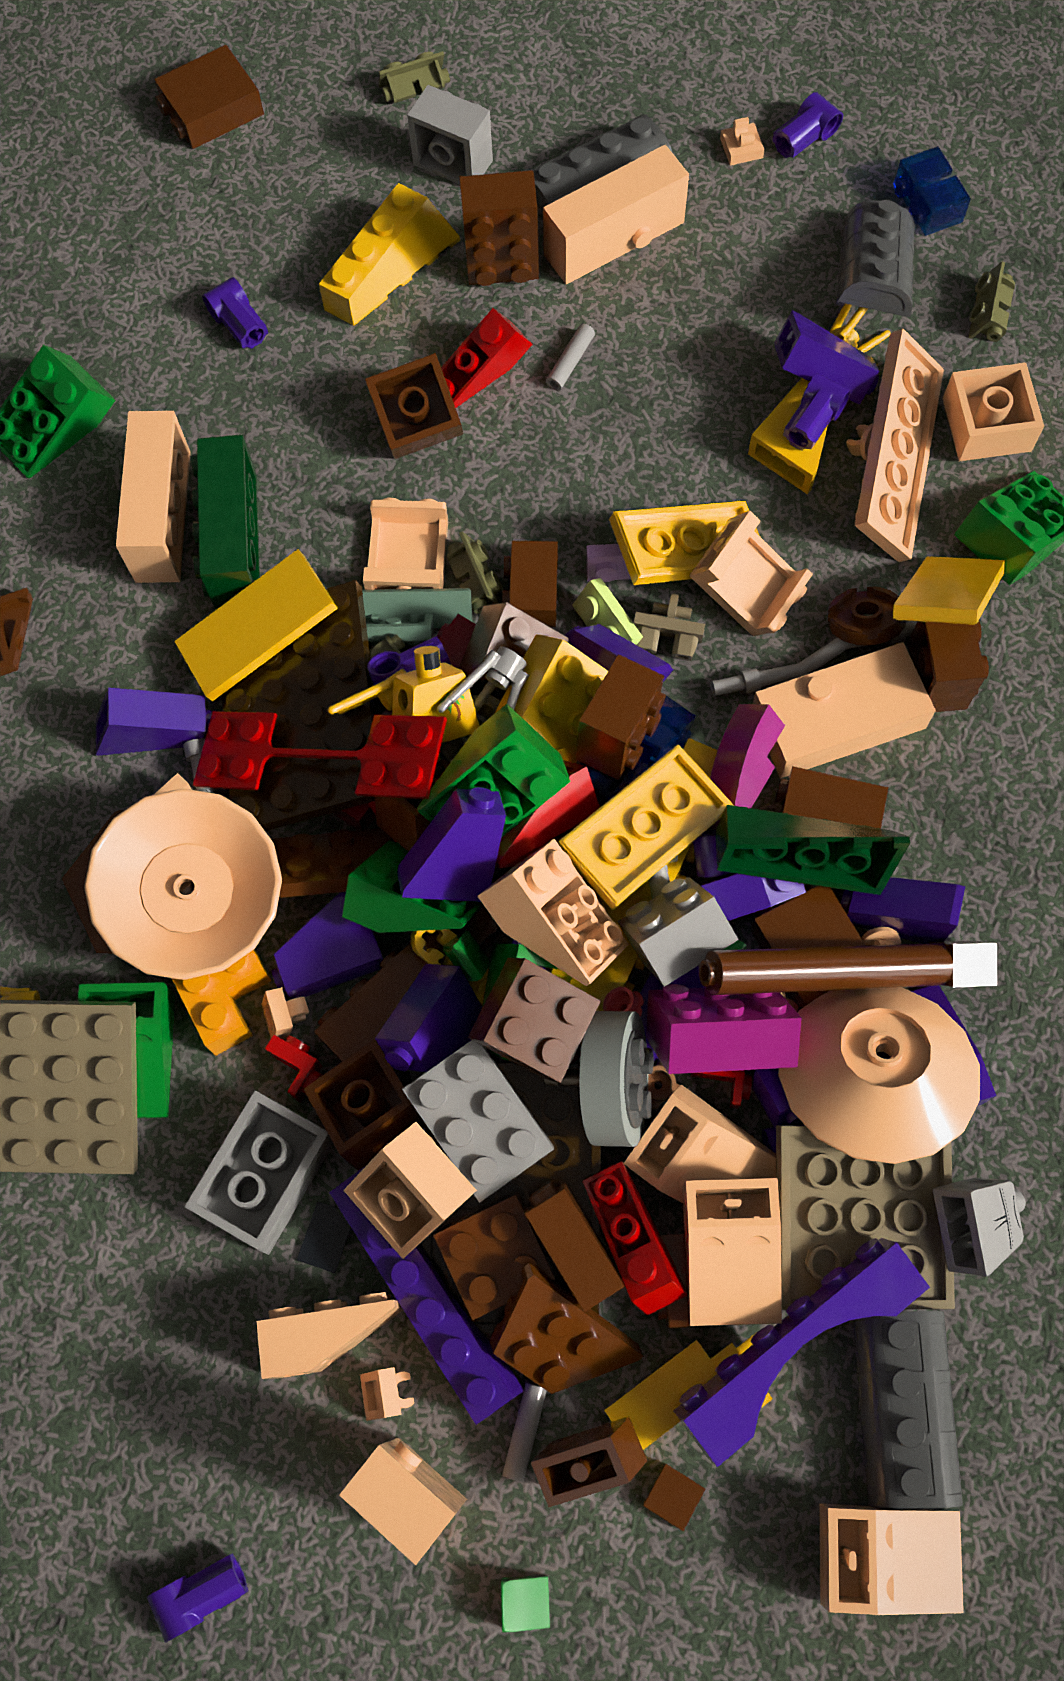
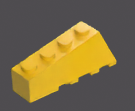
M398 183L319 283L324 310L353 326L387 300L389 293L399 285L403 287L412 280V275L425 264L429 266L438 259V254L448 246L453 247L458 243L460 236L428 197Z

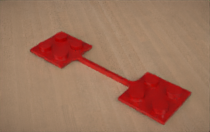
M213 711L193 781V786L258 790L264 765L272 756L360 760L361 770L355 790L357 796L429 799L447 718L445 716L374 715L366 745L360 750L348 751L273 748L271 738L277 719L276 713Z

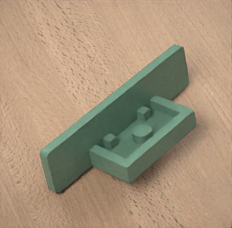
M469 588L362 590L369 646H376L386 636L392 638L395 634H398L405 645L416 646L431 639L434 628H441L445 623L450 624L458 613L472 621L471 590Z

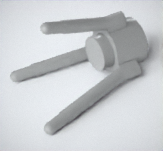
M500 646L497 652L491 650L484 662L437 707V711L443 713L487 671L488 673L485 677L488 683L474 702L476 714L495 687L506 690L509 685L512 686L507 704L514 710L521 688L529 677L523 671L527 666V662L517 653L506 647Z

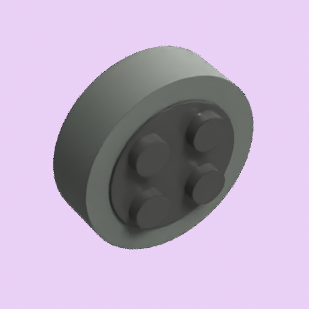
M596 1011L582 1040L580 1069H567L561 1083L544 1079L546 1086L580 1087L583 1126L589 1142L594 1146L635 1147L641 1139L645 1119L651 1117L652 1097L650 1091H648V1074L653 1072L654 1055L652 1048H647L645 1031L639 1014L635 1011Z

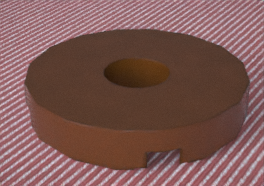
M877 586L867 587V591L857 592V588L848 589L836 596L829 604L828 626L832 634L844 642L855 645H876L888 642L902 632L906 626V620H896V618H893L894 603L899 595L891 590ZM862 614H873L871 616H862Z

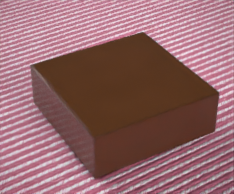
M664 1463L643 1506L684 1532L706 1489Z

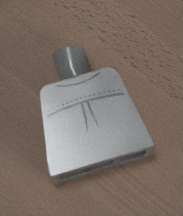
M971 1178L933 1189L949 1272L988 1276L1022 1244L1024 1235L1019 1213L1024 1210L1026 1201L1022 1193L1014 1188V1184L1010 1180Z

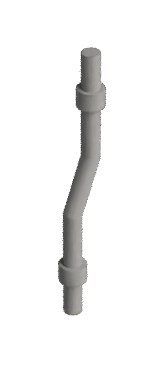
M907 621L902 632L886 643L890 645L904 642L906 637L911 636L917 621ZM837 637L800 663L758 671L756 668L740 671L738 676L711 681V691L713 696L742 691L744 694L760 691L761 686L785 682L810 674L845 650L866 645L851 644Z

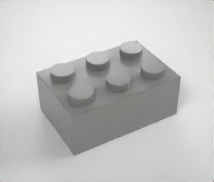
M473 1040L402 1089L451 1162L477 1190L473 1194L479 1203L554 1150L553 1144L484 1046Z
M254 1091L186 1203L185 1208L255 1249L269 1255L334 1143L323 1128L261 1093Z

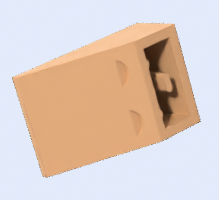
M555 839L518 862L478 895L480 901L505 934L585 986L591 984L629 945L622 935L619 926L612 921L598 901L595 892L585 883L573 866L570 857L561 849Z
M682 1084L670 1096L640 1139L638 1145L635 1146L624 1162V1165L656 1189L683 1203L682 1187L685 1181L776 1178V1153Z
M777 1178L685 1181L682 1193L690 1326L781 1324V1221Z
M386 1292L359 1296L360 1305L349 1307L347 1306V1301L341 1302V1300L314 1303L315 1312L305 1314L303 1308L296 1309V1307L269 1310V1319L256 1321L262 1379H278L322 1372L403 1311L398 1301L391 1300V1295H386Z
M819 1503L820 1604L828 1612L869 1615L963 1613L960 1511L876 1508Z

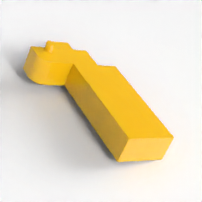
M755 1334L738 1347H735L733 1343L728 1344L711 1358H709L699 1342L695 1340L604 1411L612 1422L629 1416L644 1450L680 1422L673 1410L681 1404L679 1402L681 1396L694 1385H704L717 1375L715 1370L724 1359L733 1354H738L739 1356L753 1345L751 1339ZM768 1392L762 1407L773 1399Z

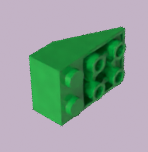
M43 344L0 407V450L30 479L94 430L116 400L70 355Z
M1033 471L978 501L954 536L980 559L1005 560L1002 579L1008 585H1011L1027 575L1064 543V496L1053 487L1052 482L1047 477Z
M506 704L472 733L431 788L429 799H423L417 810L431 822L455 789L471 790L476 787H482L491 791H498L506 813L502 832L503 837L570 783L571 780L561 754Z
M391 840L387 841L348 876L342 917L378 933L462 929L484 906L482 902L402 898L397 870L398 865L407 855L408 851L399 843Z
M164 982L79 984L78 1001L136 1002L137 1119L168 1118L175 993Z

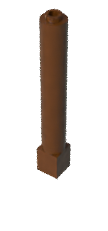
M941 941L929 942L928 944L712 950L706 954L705 959L699 965V979L711 995L941 985L949 987L997 985V943Z

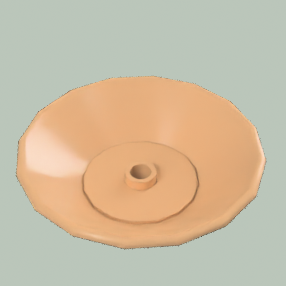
M182 788L146 796L111 820L91 850L84 889L91 923L114 955L145 974L187 980L224 971L256 948L276 917L282 876L274 843L252 813L220 794ZM184 882H192L195 885L194 891L189 895L180 893V886Z
M903 987L828 991L798 1011L802 1018L798 1067L779 1068L778 1075L790 1109L818 1140L855 1159L897 1164L934 1155L965 1131L980 1101V1064L965 1031L938 1004ZM885 1052L890 1058H880L876 1053Z

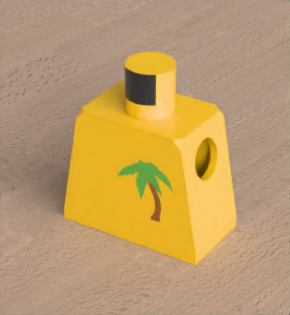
M423 646L414 650L416 670L399 674L393 680L392 715L445 716L447 722L442 743L472 734L480 725L470 689L443 713L437 711V707L466 679L465 673L452 665L440 663L438 647Z

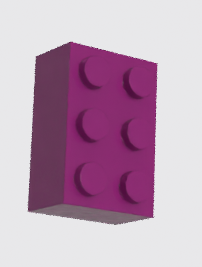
M669 984L661 990L648 991L646 1039L668 1074L798 1067L802 1018L780 992L711 995L706 987L687 988L683 985Z

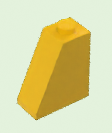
M801 378L753 432L748 455L808 494L812 490L827 427L811 450L803 449L801 451L793 447L783 435L786 425L800 406L803 394L810 382Z

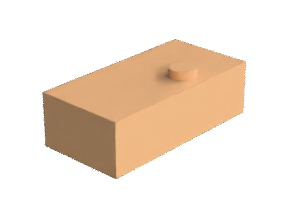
M665 144L543 207L544 256L564 283L568 284L635 248L645 247L652 239L684 223L689 173Z
M128 411L116 548L135 583L180 582L190 449L174 411Z
M903 642L757 691L753 700V704H769L785 724L784 729L769 752L780 779L789 776L792 766L810 769L926 729L936 711Z
M400 1438L378 1445L339 1495L415 1565H417L467 1500Z

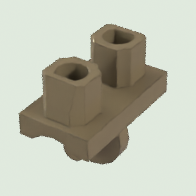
M671 594L669 604L654 602L652 613L667 617L641 612L635 613L634 625L643 636L637 646L651 654H656L660 636L675 638L671 657L687 661L692 660L698 642L702 643L705 624L675 619L677 617L690 620L692 608L677 606L679 595Z

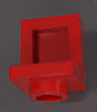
M273 1034L265 1050L271 1057L299 1072L287 1093L301 1103L306 1095L304 1088L323 1076V1074L319 1073L323 1066L316 1058L307 1054L310 1047L299 1039L288 1035L286 1040H283Z
M745 1070L691 1073V1077L732 1083L730 1108L738 1109L741 1106L742 1099L749 1100L752 1074H745Z

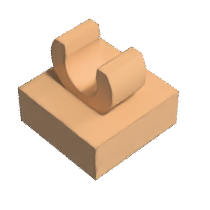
M748 117L736 119L733 122V128L721 130L720 140L730 166L763 158V144L755 124H749Z
M282 988L265 991L261 1005L270 1037L272 1038L274 1034L284 1040L290 1035L293 1028L292 1024L306 1020L305 1014H309L305 997L286 1001Z
M393 1367L360 1374L366 1421L401 1415V1409L408 1408L414 1404V1398L401 1399L397 1388L399 1382L411 1379L410 1373H395V1368Z

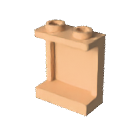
M396 498L371 500L372 526L368 567H364L363 573L365 590L443 589L448 531L446 503L433 499H422L420 501H400Z
M747 511L727 521L690 574V577L751 635L758 636L766 633H775L785 624L787 620L786 613L792 604L799 601L806 593L807 587L805 585L811 578L812 573L807 568L800 571L793 570L754 532L760 520L751 511Z

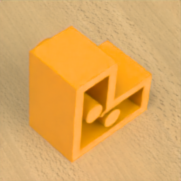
M256 949L224 971L187 980L171 978L205 1047L215 1056L253 1036L235 1000L272 981Z

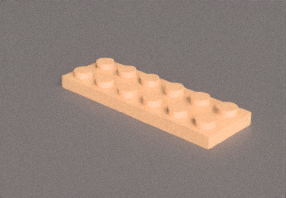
M903 328L890 333L854 525L898 562L911 560L944 372V369Z

